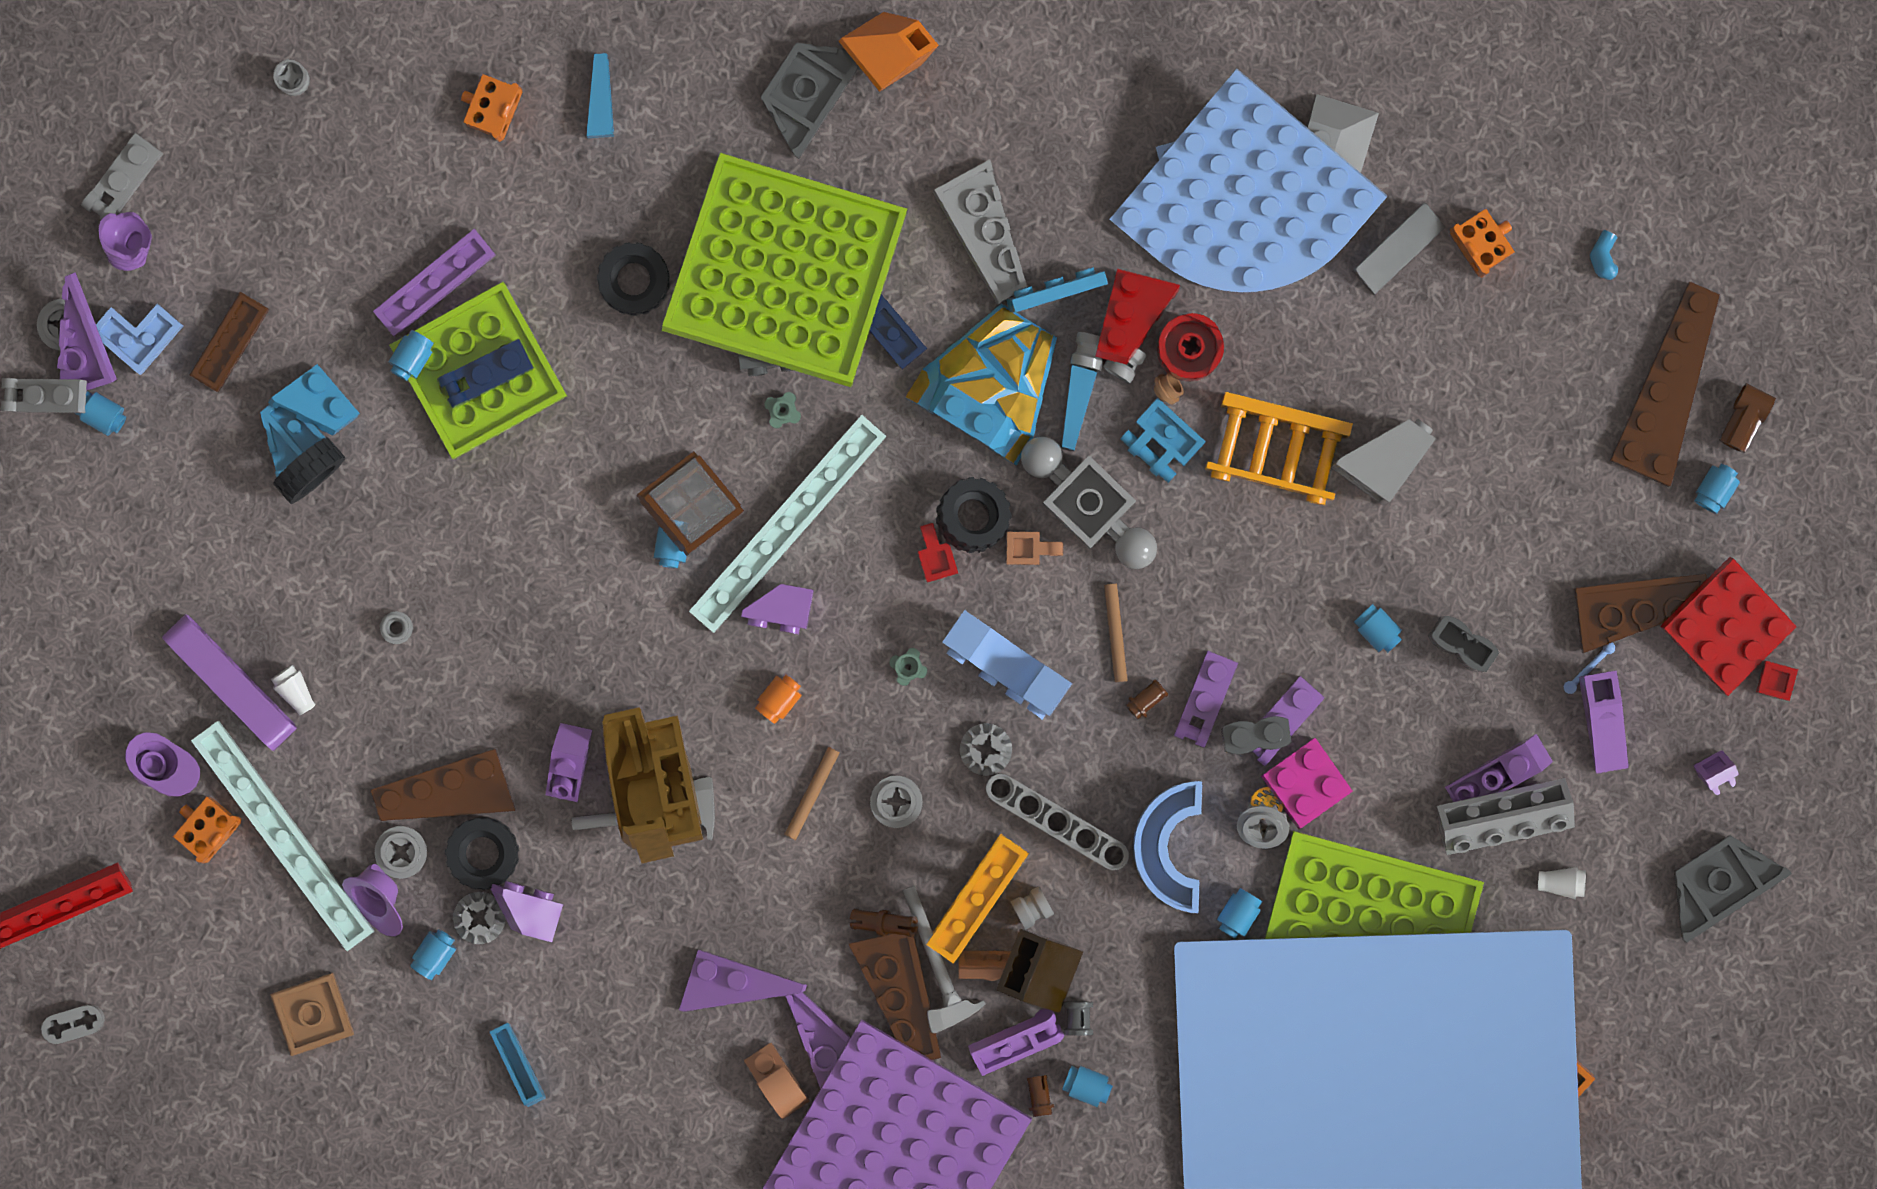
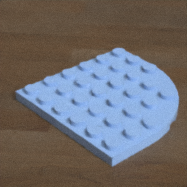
M1236 68L1111 216L1110 220L1159 262L1187 280L1223 291L1258 292L1289 285L1319 270L1349 242L1387 198V195Z

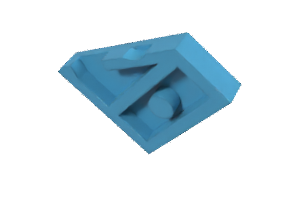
M318 364L271 397L268 402L276 409L280 406L295 413V418L305 423H312L318 429L332 436L355 420L360 414Z
M269 404L260 412L276 470V477L309 447L326 438L316 425L305 423L295 418V413L280 406L276 409Z

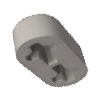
M92 1004L54 1014L43 1022L41 1027L42 1035L49 1043L60 1044L94 1034L103 1027L105 1016L98 1006ZM86 1010H88L90 1015L96 1014L97 1021L93 1022L92 1029L89 1028L88 1024L77 1026L75 1021L84 1018ZM53 1020H57L58 1024L69 1022L71 1026L70 1029L61 1032V1038H58L57 1034H51L49 1028L54 1026Z

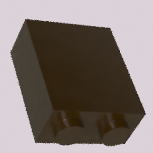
M1020 928L996 990L1022 1002L1060 1013L1083 951Z

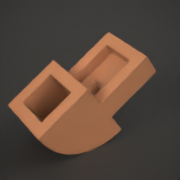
M769 1043L744 1060L756 1079L757 1085L782 1119L810 1102L772 1043Z

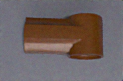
M1746 383L1733 405L1734 412L1719 441L1736 451L1746 453L1760 423H1764L1772 410L1776 398Z

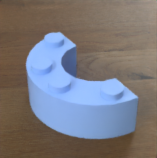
M966 610L963 611L942 642L950 648L946 654L962 665L965 660L971 662L982 670L978 675L994 687L997 682H1000L1008 688L1005 693L1008 697L1020 705L1024 700L1029 702L1030 704L1026 709L1042 720L1046 714L1051 716L1072 685L1064 677L1027 654Z
M1202 781L1180 783L1158 794L1143 810L1133 836L1134 862L1144 884L1157 898L1167 905L1190 913H1198L1199 880L1186 877L1175 869L1169 859L1167 846L1170 833L1177 823L1188 816L1201 814Z

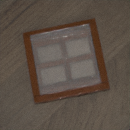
M695 451L636 495L643 507L686 556L744 512L737 499Z

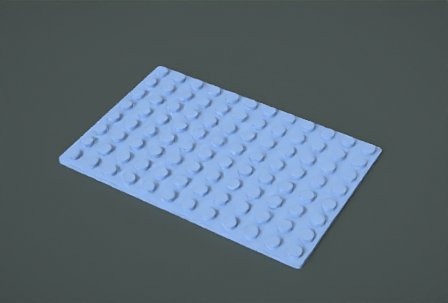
M1534 930L1181 941L1176 943L1174 955L1184 1189H1582L1572 934L1570 931Z

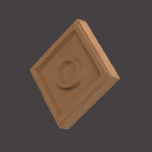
M334 972L270 994L291 1056L355 1035Z

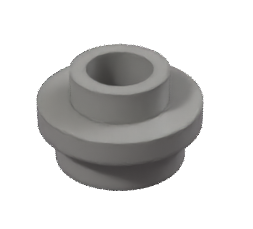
M398 611L390 612L382 619L380 632L387 642L401 644L411 637L413 623L405 613ZM398 621L402 624L403 630L399 634H394L391 631V625Z

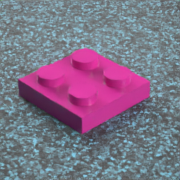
M1316 738L1310 740L1261 775L1297 829L1303 828L1353 792Z

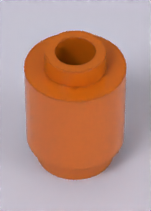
M787 674L783 678L776 675L757 699L759 703L755 709L776 724L780 718L782 720L801 698L802 694L798 692L801 685Z

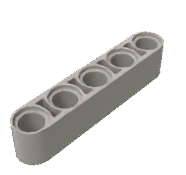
M996 774L987 781L986 793L988 797L1005 809L1107 869L1119 870L1127 864L1129 852L1120 841L1008 775ZM997 779H1004L1010 785L1009 794L1003 798L995 797L991 792L992 783ZM1031 795L1037 799L1038 808L1035 813L1027 815L1020 810L1019 803L1023 797ZM1055 812L1062 813L1066 818V826L1060 831H1053L1048 826V818ZM1089 829L1093 832L1095 840L1090 847L1082 848L1077 844L1076 836L1080 830ZM1110 846H1118L1123 852L1122 860L1117 864H1109L1104 858V853Z

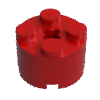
M1197 313L1183 314L1169 321L1162 330L1157 343V356L1163 369L1178 380L1187 382L1198 381L1209 376L1220 363L1224 353L1223 337L1216 323L1210 318ZM1190 340H1194L1196 342L1195 348L1199 352H1192L1191 355L1185 354L1186 348L1182 346V342L1188 344Z

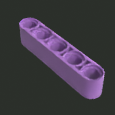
M185 614L162 636L170 648L272 751L280 746L297 729V726L190 616Z

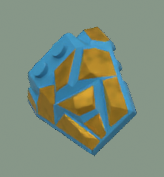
M1001 303L971 328L970 331L923 368L905 398L929 413L936 414L1017 466L1021 459L1023 447L1034 438L1057 337L1020 314L1010 312L1009 308Z

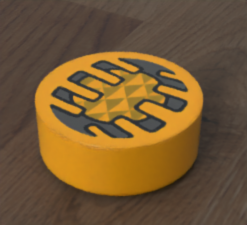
M1269 787L1260 788L1252 795L1250 805L1254 807L1259 806L1263 801L1265 806L1273 807L1276 805L1278 811L1282 812L1283 806Z

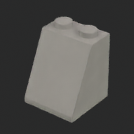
M1409 419L1334 462L1331 468L1384 506L1390 503L1436 438L1430 435L1433 430L1419 419H1416V421Z

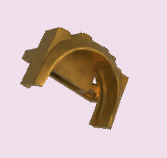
M640 707L604 715L602 723L606 762L616 819L622 841L632 849H637L641 863H647L674 857L672 846L703 840L700 826L702 822L678 715L645 722Z

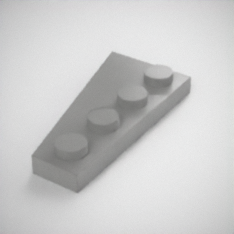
M989 159L936 188L933 194L998 305L1013 297V291L1025 288L1027 285L1016 247L1013 245L1010 234L1011 229L1008 219L1005 217L1001 203L1002 198L999 188L996 186L992 172L993 167Z

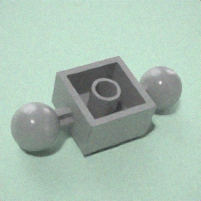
M1036 437L1025 444L1021 453V462L1026 472L1036 478L1049 477L1058 486L1042 505L1089 550L1107 533L1116 542L1115 552L1118 560L1124 566L1130 569H1142L1153 562L1157 554V543L1153 535L1143 528H1129L1120 520L1136 500L1097 462L1088 456L1071 472L1062 464V450L1053 439Z

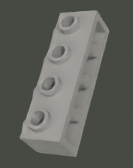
M1565 778L1437 806L1439 832L1446 855L1465 853L1473 849L1497 846L1505 842L1529 839L1534 836L1561 832L1575 827L1574 803Z

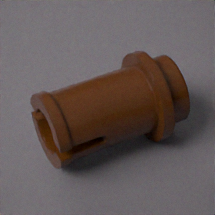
M1154 679L1150 685L1134 698L1130 696L1126 707L1137 720L1142 716L1146 718V713L1167 697L1168 693Z
M1047 1075L1027 1078L1032 1106L1029 1108V1111H1032L1033 1117L1052 1114L1054 1104L1050 1102Z

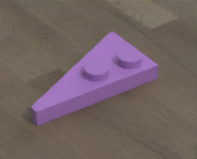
M76 272L65 276V284L62 288V299L65 300L64 318L60 320L59 347L61 353L58 357L57 368L60 369V379L86 380L87 391L112 383L117 378Z
M698 950L679 1010L688 1012L803 993L807 985L703 950Z
M804 992L786 996L788 1004L791 1007L800 1037L821 1089L849 1041L850 1036Z

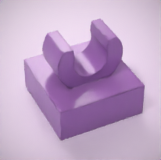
M1722 750L1693 765L1699 778L1716 795L1720 794L1719 785L1728 782L1731 787L1736 785L1734 777L1738 776L1739 773L1735 764Z

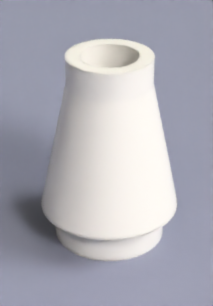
M293 665L271 679L275 685L273 689L296 710L299 716L315 706L301 671H296Z
M1578 867L1547 872L1539 871L1538 891H1546L1575 900L1576 897H1584L1586 871L1578 870Z

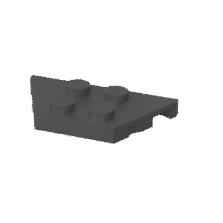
M796 43L761 96L771 117L794 156L798 159L801 158L859 69V66L845 49Z
M1731 835L1723 838L1674 870L1682 940L1685 943L1689 942L1792 873L1789 869L1782 867Z

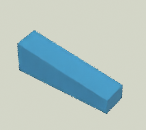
M607 53L594 54L586 135L588 139L614 137Z
M1075 365L1071 366L1061 447L1073 452L1097 375L1095 371Z
M506 1023L490 1031L524 1106L530 1107L546 1099L511 1025Z

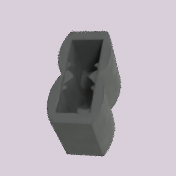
M1451 616L1440 617L1428 635L1434 646L1443 652L1455 654L1463 666L1475 672H1487L1499 654L1498 649L1490 640L1483 636L1472 634L1462 621Z
M1267 717L1256 723L1238 721L1230 723L1221 729L1224 752L1229 754H1245L1257 748L1265 750L1279 749L1291 743L1289 721L1284 717Z

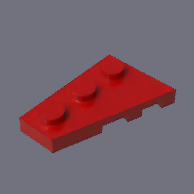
M1117 269L1095 357L1127 365L1155 322L1160 319L1169 302L1178 293L1180 285Z

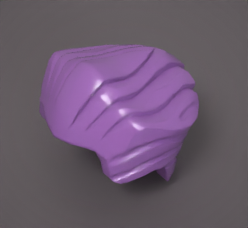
M134 212L118 215L109 213L99 224L100 242L109 263L113 267L123 271H130L145 264L151 245L152 234L138 214Z

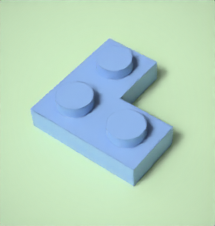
M159 304L155 305L137 327H134L112 307L96 324L103 344L139 375L145 372L183 328V325Z

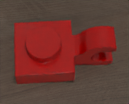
M929 523L920 526L926 549L917 552L926 582L958 574L951 547L947 542L939 545L934 524Z

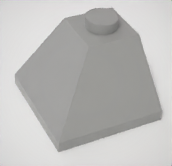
M1316 94L1307 128L1361 173L1379 113Z

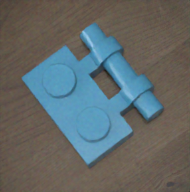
M1159 398L1135 422L1144 430V433L1137 438L1128 430L1120 438L1129 447L1128 452L1134 457L1138 455L1151 467L1149 470L1156 477L1160 475L1167 483L1177 474L1168 466V463L1174 458L1184 466L1206 442ZM1152 438L1166 450L1161 458L1146 446Z

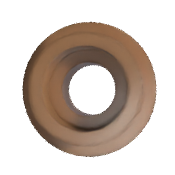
M1170 373L1166 375L1160 374L1155 378L1154 391L1157 397L1162 402H1167L1171 405L1177 403L1179 397L1184 393L1180 381Z

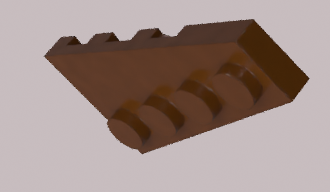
M1706 574L1574 588L1582 653L1663 624L1707 580Z
M496 749L371 790L380 821L516 811Z
M888 934L849 943L895 1038L931 1060L941 1058L937 1035L930 1031L927 1011L931 1010L915 937Z

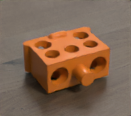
M482 74L475 94L466 90L462 94L461 101L470 104L463 123L468 127L489 134L498 142H501L505 138L523 93L522 88L516 83L510 85ZM492 86H496L495 91L489 93V89ZM486 101H490L489 106L483 108V104ZM480 116H484L483 121L481 123H477V119Z
M1484 209L1461 225L1456 224L1450 229L1449 234L1478 277L1483 278L1490 272L1489 269L1515 252L1504 236L1512 230L1510 223L1505 220L1497 225L1487 209ZM1476 221L1482 224V229L1477 227ZM1485 235L1491 237V242L1485 239ZM1494 249L1500 251V256L1495 254Z
M207 796L195 811L187 804L181 808L179 813L187 820L173 837L197 857V862L208 863L242 823V818L233 816L215 799ZM212 808L215 809V814L213 817H211L209 814ZM203 820L205 825L203 829H200L199 823ZM191 833L194 834V839L192 842H190L188 839Z

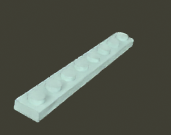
M861 415L689 612L715 633L882 443L886 435Z
M220 721L215 722L191 740L345 950L349 951L372 934L374 929L345 893L343 887Z

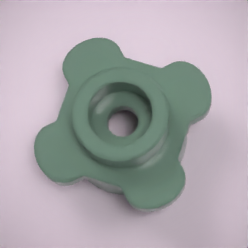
M786 392L782 397H769L766 399L764 405L769 410L771 416L769 423L773 428L778 429L782 424L789 422L796 424L800 421L801 414L796 410V397L793 393ZM781 407L786 409L785 413H780Z
M910 648L906 654L901 656L895 655L890 659V666L895 669L898 675L897 682L902 686H907L911 680L917 677L924 678L927 675V668L922 665L919 659L920 652L915 648ZM906 664H911L912 668L906 670L905 666Z

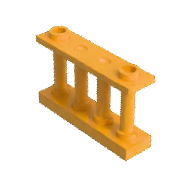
M1229 392L1224 393L1221 407L1227 408L1226 414L1229 415L1218 462L1217 464L1207 462L1205 470L1212 471V478L1229 482L1232 476L1307 495V502L1325 506L1326 500H1334L1336 493L1325 491L1337 442H1341L1342 437H1350L1353 423ZM1246 413L1259 416L1258 422L1261 423L1249 472L1230 467L1241 420L1246 417ZM1278 421L1291 424L1290 430L1293 431L1281 480L1262 475L1273 427L1277 426ZM1310 429L1323 432L1321 438H1324L1313 487L1293 483L1305 434H1309Z
M1000 834L939 922L926 945L954 964L1029 853Z

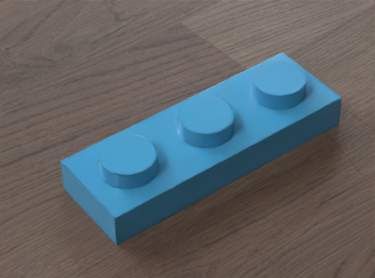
M1094 267L1075 272L1076 278L1064 282L1063 276L1045 281L1046 288L1033 291L1032 286L1015 290L1013 291L1015 297L1006 300L1009 311H1022L1107 285L1108 281L1105 271L1095 272Z

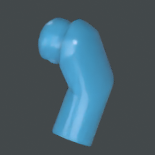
M1603 230L1590 252V260L1595 273L1600 278L1611 280L1618 274V267L1614 264L1610 255V250L1618 237L1607 230Z

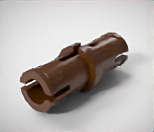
M854 908L850 914V919L856 920V922H849L851 929L875 931L880 936H886L890 933L914 937L918 926H911L912 923H918L916 916L891 914L889 910L873 912Z

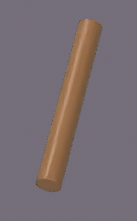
M1117 584L1104 585L1114 681L1124 682L1128 681L1118 588Z
M830 747L827 748L784 835L794 840L797 839L840 752Z

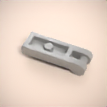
M135 133L95 188L85 197L81 207L88 212L94 211L100 216V220L109 213L118 215L163 153ZM105 193L115 198L109 206L101 201Z
M2 378L1 388L5 389L4 401H1L0 411L85 413L87 381L80 379ZM18 390H23V402H17Z

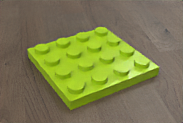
M504 282L415 330L434 344L430 349L432 354L417 379L410 377L408 380L453 460L568 397ZM402 338L389 345L393 353ZM520 339L534 369L461 406L451 409L447 401L449 396L445 388L440 387L437 379ZM465 378L457 382L461 392L470 388Z

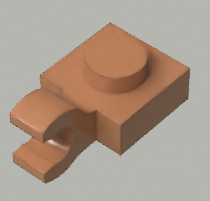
M1007 532V565H1040V555L1063 556V542H1040V532Z

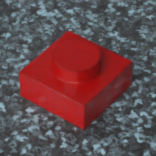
M1764 661L1756 693L1790 701L1798 669Z

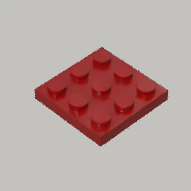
M1729 557L1660 627L1719 690L1729 696L1797 626L1737 561Z

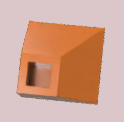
M882 12L839 40V43L879 92L921 66L939 46L919 20Z

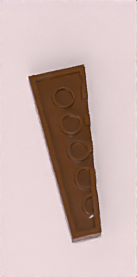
M1688 282L1612 454L1611 462L1667 487L1671 486L1720 294L1695 283Z

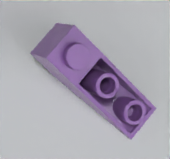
M1617 671L1580 676L1579 682L1595 773L1628 768L1623 706Z
M1535 734L1477 767L1445 788L1453 802L1507 791L1542 772L1553 761L1539 737Z

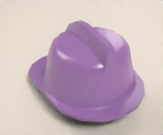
M146 732L135 736L126 748V764L133 777L140 784L151 787L167 796H182L190 793L197 786L200 779V768L195 758L157 733Z
M369 865L358 877L344 879L342 886L345 893L374 928L386 936L395 937L401 933L403 928L402 920L394 908L398 894L397 885L378 865Z

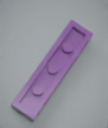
M473 229L373 312L389 332L396 337L490 261L496 254L478 232Z

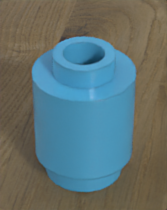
M411 330L408 336H403L388 361L393 366L391 372L405 381H408L410 377L417 379L432 354L430 349L434 343L418 332Z
M87 391L85 413H75L80 416V421L107 436L112 432L117 434L126 420V416L123 415L124 407L97 392L92 394Z
M1722 463L1719 467L1711 466L1696 491L1697 497L1694 502L1707 511L1717 514L1720 508H1725L1740 484V481L1735 478L1738 473Z
M673 520L684 535L689 532L688 523ZM658 527L653 558L660 560L659 566L678 569L679 563H686L687 556L678 549L663 529Z
M1373 604L1354 621L1359 627L1357 631L1378 653L1383 648L1388 653L1402 640L1398 636L1402 629L1382 608L1377 609Z
M1239 888L1236 894L1233 893L1217 918L1222 923L1219 929L1234 939L1237 938L1238 934L1245 937L1261 911L1258 908L1262 901Z
M440 929L436 933L429 931L412 956L414 961L410 965L411 968L430 980L436 974L440 975L457 949L452 945L455 939Z
M1071 1066L1062 1090L1068 1092L1069 1097L1098 1107L1100 1102L1106 1104L1113 1085L1107 1083L1109 1077L1083 1066L1079 1068Z

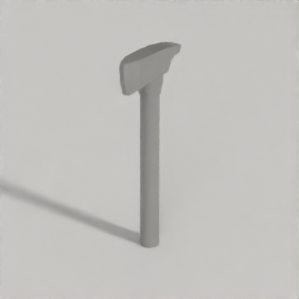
M706 777L693 782L702 822L701 825L706 828L707 839L712 841L715 824L713 779ZM615 813L572 817L573 830L618 825Z
M915 885L902 891L912 916L917 917L918 923L915 925L918 926L917 930L942 992L944 1007L927 1011L930 1031L937 1033L970 1017L985 1006L986 1003L984 1000L974 1004L968 1000H962L954 990L942 956L926 945L933 932Z

